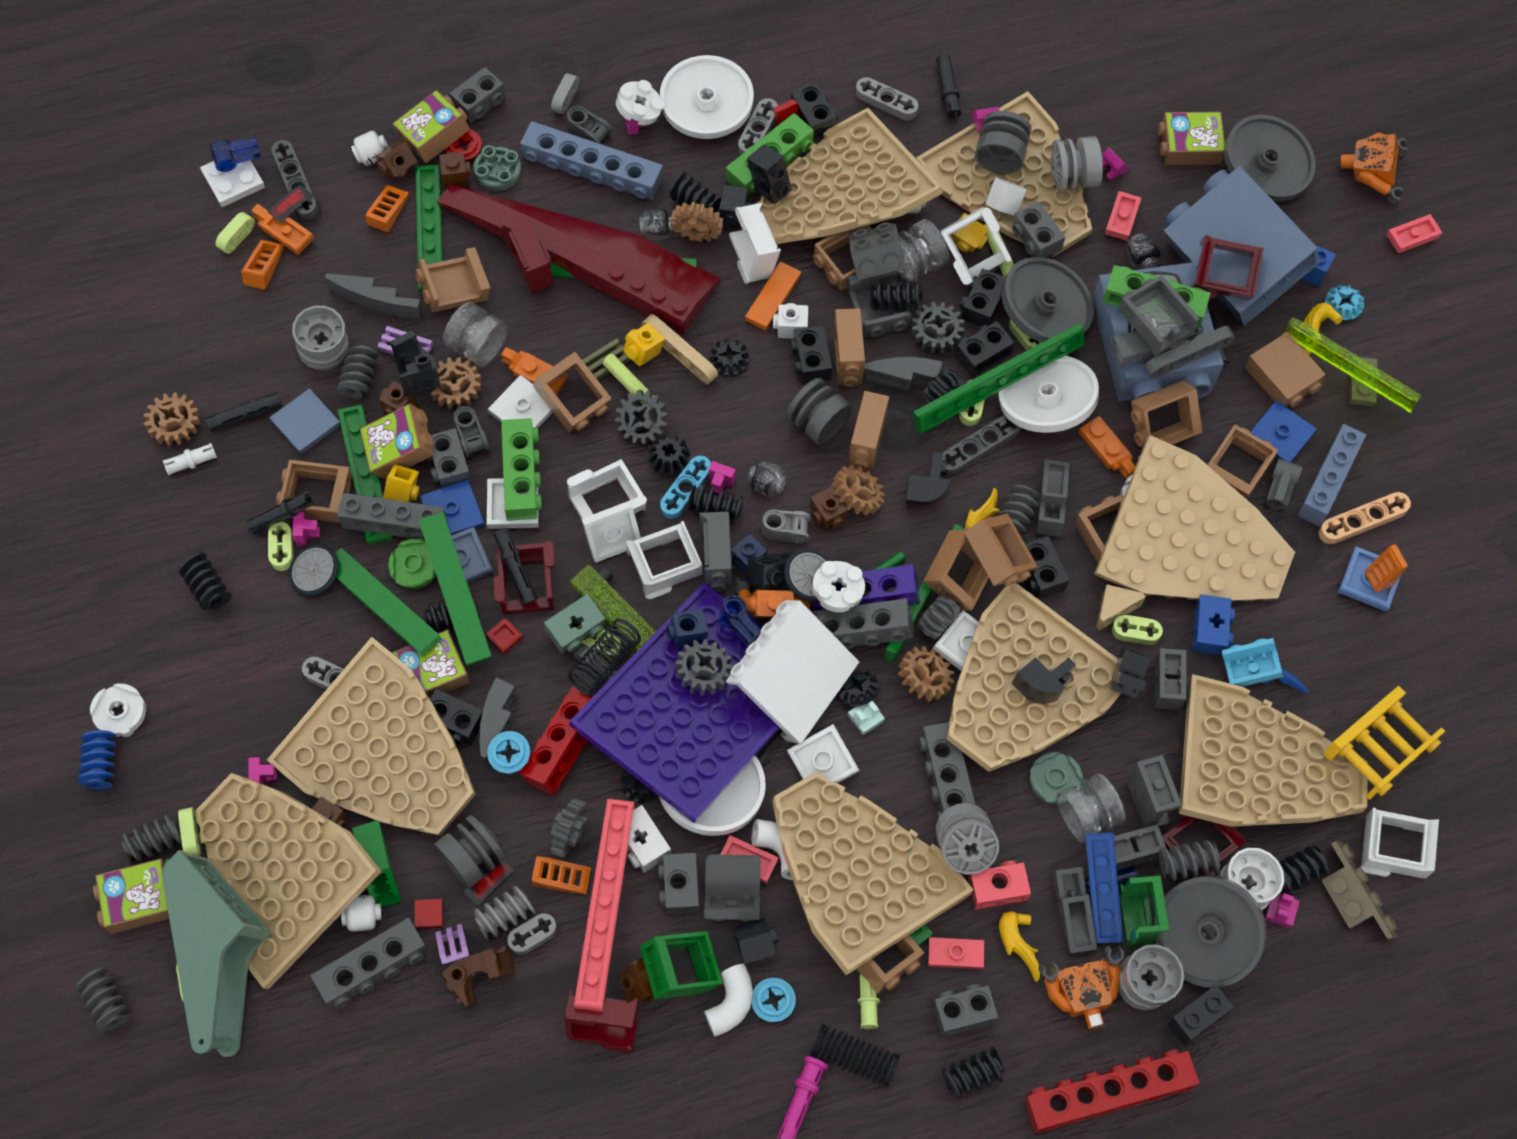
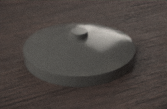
M1270 115L1246 117L1233 127L1225 140L1224 158L1229 172L1231 173L1238 166H1241L1273 201H1287L1299 196L1314 177L1316 167L1315 156L1308 140L1296 127L1283 119Z
M1030 257L1016 263L1003 280L1001 296L1004 308L1012 322L1029 337L1039 342H1044L1077 323L1084 327V333L1090 327L1094 316L1092 296L1083 280L1066 265L1045 257Z
M1205 875L1187 879L1166 894L1164 899L1170 930L1161 932L1155 939L1157 945L1170 949L1177 955L1183 965L1185 981L1202 987L1212 988L1215 985L1224 987L1240 981L1256 967L1264 953L1267 929L1261 908L1246 889L1229 879ZM1155 916L1154 926H1157L1156 916Z

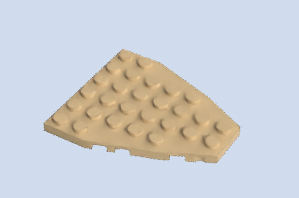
M1028 91L999 108V111L1013 112L1024 117L1032 128L1023 167L1018 172L1011 174L994 173L984 169L977 163L974 156L980 132H977L975 123L916 157L918 162L942 186V195L969 213L981 207L989 208L1000 226L999 231L1021 243L1024 242L1012 230L1014 216L997 211L986 205V200L995 177L1013 182L1027 189L1019 211L1040 201L1065 236L1062 250L1051 255L1052 257L1076 244L1092 232L1091 221L1087 216V205L1084 204L1082 195L1083 188L1080 186L1079 181L1077 180L1076 188L1072 190L1067 187L1063 191H1058L1054 185L1050 157L1052 142L1054 140H1061L1058 134L1059 128L1057 123Z
M866 108L829 128L823 133L824 139L820 143H813L809 146L810 152L805 157H798L787 167L792 191L787 196L783 197L776 204L761 196V200L756 204L762 203L760 212L763 213L776 244L829 236L900 217L943 194L942 186L869 108Z
M1150 435L1146 439L1094 575L1126 589L1142 592L1146 596L1161 595L1167 598L1181 597L1188 598V600H1198L1201 594L1231 598V601L1276 600L1279 598L1295 551L1255 506L1198 456Z
M1016 582L1006 586L982 613L955 688L946 739L988 772L1038 753L1104 715L1122 694L1111 690L1112 677L1118 659ZM1035 657L1050 672L1068 657L1076 664L1071 673L1073 678L1065 685L1066 688L1059 699L1054 702L1040 704L1030 701L1011 684L1017 672Z
M373 637L368 640L267 759L268 762L273 764L275 768L308 795L318 799L322 796L334 805L373 820H379V822L438 836L445 832L476 795L455 741L415 673Z
M1194 674L1191 675L1188 683L1180 790L1182 806L1179 808V814L1233 827L1311 823L1364 812L1367 808L1368 779L1345 756L1341 757L1338 754L1330 761L1323 754L1332 744L1331 741L1323 737L1324 731L1289 711L1286 714L1272 708V702L1266 699L1263 702L1248 695L1250 690L1242 686Z
M815 772L774 796L772 804L783 856L811 931L845 975H847L969 897L974 889L959 872L954 871L947 865L940 848L933 843L929 846L917 838L918 833L912 829L908 832L896 823L897 819L870 800L863 796H860L859 799L844 791L845 787L832 783L826 777Z
M231 773L195 811L196 820L200 826L201 844L206 846L208 860L272 932L252 954L248 963V969L264 989H269L382 872L350 831L288 794L237 774Z

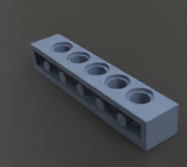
M531 121L520 142L522 157L531 162H539L552 169H560L569 172L573 176H581L590 179L594 183L611 186L617 191L632 193L638 198L653 200L663 180L662 164Z

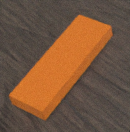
M780 261L746 314L745 321L767 331L773 321L774 314H777L779 311V305L784 304L800 279L801 271Z

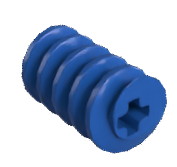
M95 730L82 735L81 741L84 744L81 745L80 751L83 754L79 758L81 765L78 770L81 774L78 776V783L82 786L96 790H107L113 787L112 783L105 782V780L111 779L114 776L113 773L107 772L106 769L114 768V763L107 761V759L115 757L114 752L108 751V749L116 747L115 742L108 741L109 739L116 738L117 735L107 730Z

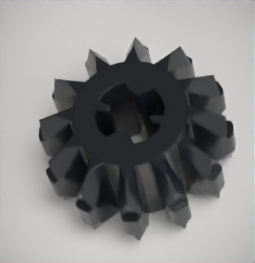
M950 369L941 371L928 383V387L924 390L923 398L929 404L964 385L965 382L957 373Z
M665 434L664 440L656 437L655 445L649 446L650 454L648 455V461L652 463L654 471L660 470L662 477L666 472H670V476L673 478L675 471L681 473L684 470L683 466H687L690 462L688 458L691 455L690 449L686 448L687 443L685 440L679 441L677 435L669 439V436Z

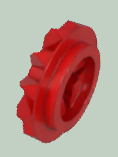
M470 129L445 149L446 154L450 152H463L465 160L470 159L473 161V158L479 155L481 148H483L481 137ZM459 141H461V143H463L464 145H467V150L460 148Z

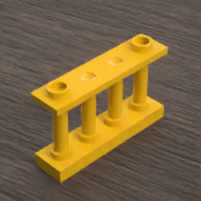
M1397 686L1333 741L1323 753L1330 761L1338 754L1341 757L1345 756L1375 786L1366 795L1369 800L1377 793L1382 797L1393 786L1390 782L1425 750L1431 753L1441 744L1438 738L1445 732L1441 727L1431 736L1401 707L1400 699L1406 692L1400 686ZM1387 712L1390 715L1394 714L1423 744L1416 750L1412 748L1385 721L1386 717L1384 715ZM1371 726L1374 729L1378 728L1407 758L1401 764H1398L1369 735L1370 731L1367 730ZM1354 740L1358 743L1362 742L1391 771L1384 779L1352 749L1354 746L1351 743Z

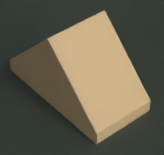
M1106 585L1102 595L1096 628L1100 631L1114 623L1118 616L1128 615L1140 608L1144 602L1145 595L1142 592Z

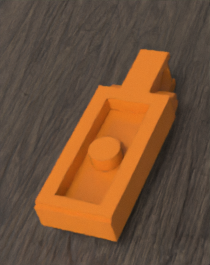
M259 204L251 210L254 215L253 218L259 221L257 224L264 232L297 255L314 239L311 232L288 216L283 222H279Z
M506 347L501 354L502 362L509 365L508 368L513 372L514 376L519 377L521 375L532 384H534L536 378L553 367L521 350L517 353ZM568 374L549 386L556 395L567 381Z
M1100 416L1079 429L1081 437L1108 469H1113L1114 471L1118 469L1126 480L1134 473L1136 466L1131 461L1133 459L1132 455Z

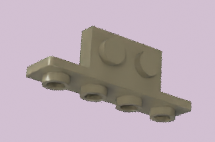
M1341 841L1332 842L1331 845L1343 863L1344 868L1321 881L1349 928H1353L1374 916L1388 940L1396 938L1395 930H1397V926L1390 915L1385 916L1380 907L1383 903L1379 895L1375 891L1371 892L1366 882L1369 880L1361 867L1357 868L1352 858L1355 856L1347 843L1343 844Z

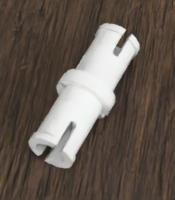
M209 443L191 451L189 449L184 450L183 454L163 460L168 475H171L189 467L194 469L197 464L216 459L217 456L212 443Z

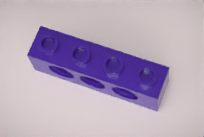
M913 564L862 571L865 591H870V593L863 596L858 605L906 598L910 606L920 603L918 575ZM835 583L836 591H841V588H845L842 583ZM896 587L894 591L886 592L889 588ZM813 601L815 611L826 610L820 605V601Z

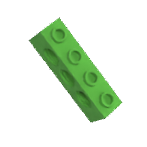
M793 113L726 167V181L731 186L748 188V196L751 193H756L747 158L765 144L783 155L786 166H789L798 155L809 150V146L813 144L814 130Z
M1114 265L1103 302L1119 307L1122 296L1126 292L1133 290L1129 287L1139 289L1145 281L1151 278L1154 280L1157 277L1149 273L1144 274L1133 271L1125 266ZM1169 280L1170 285L1200 318L1196 327L1199 330L1211 293L1198 287L1192 288L1179 284L1177 281ZM1158 298L1138 309L1142 314L1180 324Z
M532 418L501 420L507 521L537 519V510H542L541 494L536 495V487H541L540 472H535V465H540L539 449L534 450V443L539 442L538 427L533 428ZM520 445L526 446V447L523 448V449H517V448H516L517 446H520ZM521 467L527 468L525 471H517ZM520 490H527V491H528V492L525 493V494H519V493H518Z

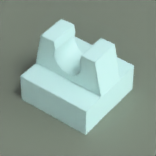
M873 701L863 706H856L848 712V717L863 736L885 720Z

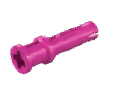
M805 1056L804 1061L806 1063L800 1078L795 1080V1087L797 1088L777 1135L778 1139L796 1138L813 1094L816 1095L820 1089L818 1087L823 1071L828 1069L826 1063L816 1058Z

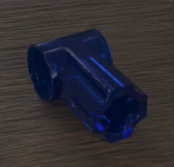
M255 136L232 143L227 140H218L210 146L215 168L220 172H229L238 163L262 157Z
M736 595L727 597L719 612V621L723 626L731 628L748 647L760 636L762 627L746 610V603L741 597ZM728 610H733L737 614H732Z

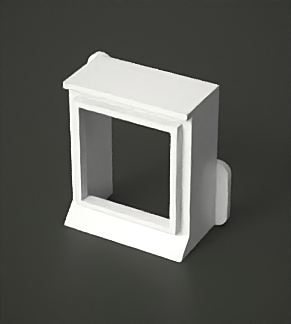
M762 203L736 207L735 213L743 230L729 233L730 240L739 258L737 266L745 284L770 278L781 251L776 245L763 213L760 212Z
M981 207L941 230L947 245L956 259L953 264L954 268L965 285L973 282L974 275L978 277L982 268L990 270L1005 261L1009 262L1012 260L997 233L1000 226L989 208ZM983 218L1000 251L968 269L950 235Z
M622 459L596 472L587 469L568 478V498L581 519L593 515L583 495L616 479L630 500L634 514L646 510L647 499Z
M684 521L634 541L626 540L627 554L633 559L643 583V592L648 600L670 593L673 585L702 575V563ZM681 539L690 563L653 576L642 551Z
M1372 808L1366 815L1360 867L1367 874L1387 877L1393 872L1426 879L1435 871L1439 819L1427 820ZM1381 824L1422 832L1421 863L1378 854Z

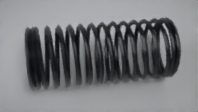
M616 618L602 636L587 650L584 657L580 658V661L568 672V679L571 684L581 693L593 696L598 691V688L605 683V679L612 675L616 667L620 666V663L623 662V659L627 658L630 651L634 650V647L641 642V635L637 628L627 620ZM616 622H620L629 627L634 632L636 637L627 628L616 624ZM617 627L626 630L634 638L635 641L631 640L625 633L621 632ZM613 636L620 639V641H622L627 648L623 647L620 643H618ZM610 640L615 642L623 650V652L617 649L610 642ZM606 644L615 649L620 656L612 652ZM603 648H604L605 650L609 651V652L615 657V659L611 658V657L603 650ZM600 653L605 655L613 664L605 660ZM596 657L600 658L603 662H605L609 668L605 667L602 663H600V661ZM593 661L596 662L597 664H599V665L604 669V671H602L601 669H599V668L593 663ZM590 666L594 667L602 676L594 672ZM586 670L590 671L598 680L594 679ZM572 673L574 674V677L576 678V680H577L584 688H582V687L574 680V678L572 677ZM576 674L580 675L583 678V680L592 687V689L584 685L579 680Z
M824 1023L821 1025L810 1057L816 1058L820 1051V1061L826 1054L825 1063H828L831 1058L830 1065L832 1066L837 1060L836 1067L839 1068L843 1062V1071L846 1070L849 1064L848 1073L852 1072L856 1064L854 1075L858 1074L862 1066L860 1078L865 1075L868 1068L866 1080L870 1079L874 1070L872 1083L876 1081L880 1073L878 1085L882 1083L886 1075L883 1087L889 1088L900 1059V1054L898 1055L893 1052L887 1063L889 1050H887L881 1061L884 1050L882 1047L874 1061L878 1048L875 1045L868 1059L872 1046L869 1043L862 1057L866 1044L864 1040L856 1055L860 1038H857L849 1055L854 1040L853 1035L843 1053L848 1033L845 1034L837 1051L842 1030L839 1031L831 1049L836 1028L833 1029L825 1047L831 1027H827V1024L824 1025Z

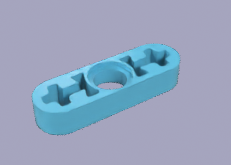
M704 456L692 458L663 496L660 508L665 518L677 519L687 508L691 491L688 493L680 491L679 486L682 483L688 482L693 487L696 484V488H699L703 482L705 483L708 480V469L711 464L708 458ZM701 465H704V471L700 470L695 479L693 477L696 473L695 466L701 467ZM677 496L679 499L676 502V509L668 510L667 504L672 505Z

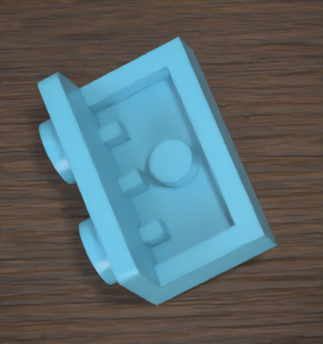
M1273 638L1258 639L1250 644L1242 646L1233 645L1228 649L1222 650L1230 684L1243 687L1283 677Z

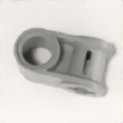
M769 510L763 517L762 535L771 541H787L797 544L806 543L810 538L807 530L808 522L811 521V515L803 511ZM774 522L777 523L779 527L772 528L768 524Z

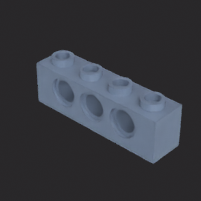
M1345 424L1342 425L1297 515L1298 517L1321 527L1367 434Z

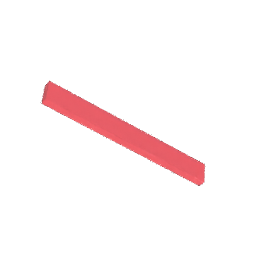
M607 799L574 1009L603 1012L635 806L632 801Z

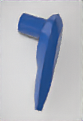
M1282 669L1283 677L1277 678L1281 683L1288 684L1308 694L1309 690L1296 677ZM1271 680L1264 681L1261 683L1267 685Z

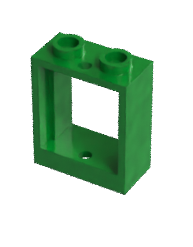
M707 931L655 936L640 946L655 1000L704 994L723 984ZM689 949L698 983L678 985L668 950Z

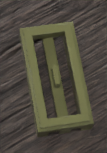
M616 338L582 361L593 372L599 367L604 366L603 360L609 354H614L616 357L621 354L622 356L618 359L623 364L631 359L623 352L624 346H621L620 341ZM604 367L593 375L597 380H600L611 372Z

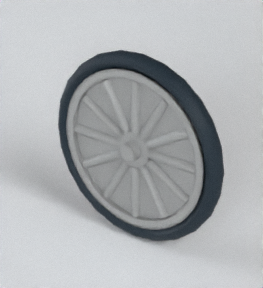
M319 544L310 545L301 550L294 557L289 569V579L292 587L298 593L306 596L318 595L327 590L334 583L339 570V562L335 552L331 548Z
M803 549L793 553L788 558L784 569L785 580L790 590L803 600L819 601L816 595L814 597L812 593V581L816 571L824 562L829 560L821 553L810 549Z

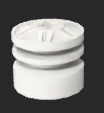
M1246 848L1238 851L1217 875L1236 882L1246 889L1256 900L1261 910L1281 892L1284 884V873L1279 861L1272 854L1260 848Z

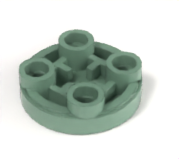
M487 145L482 148L481 153L474 161L475 178L482 187L488 190H506L515 185L521 176V163L518 153L508 148Z

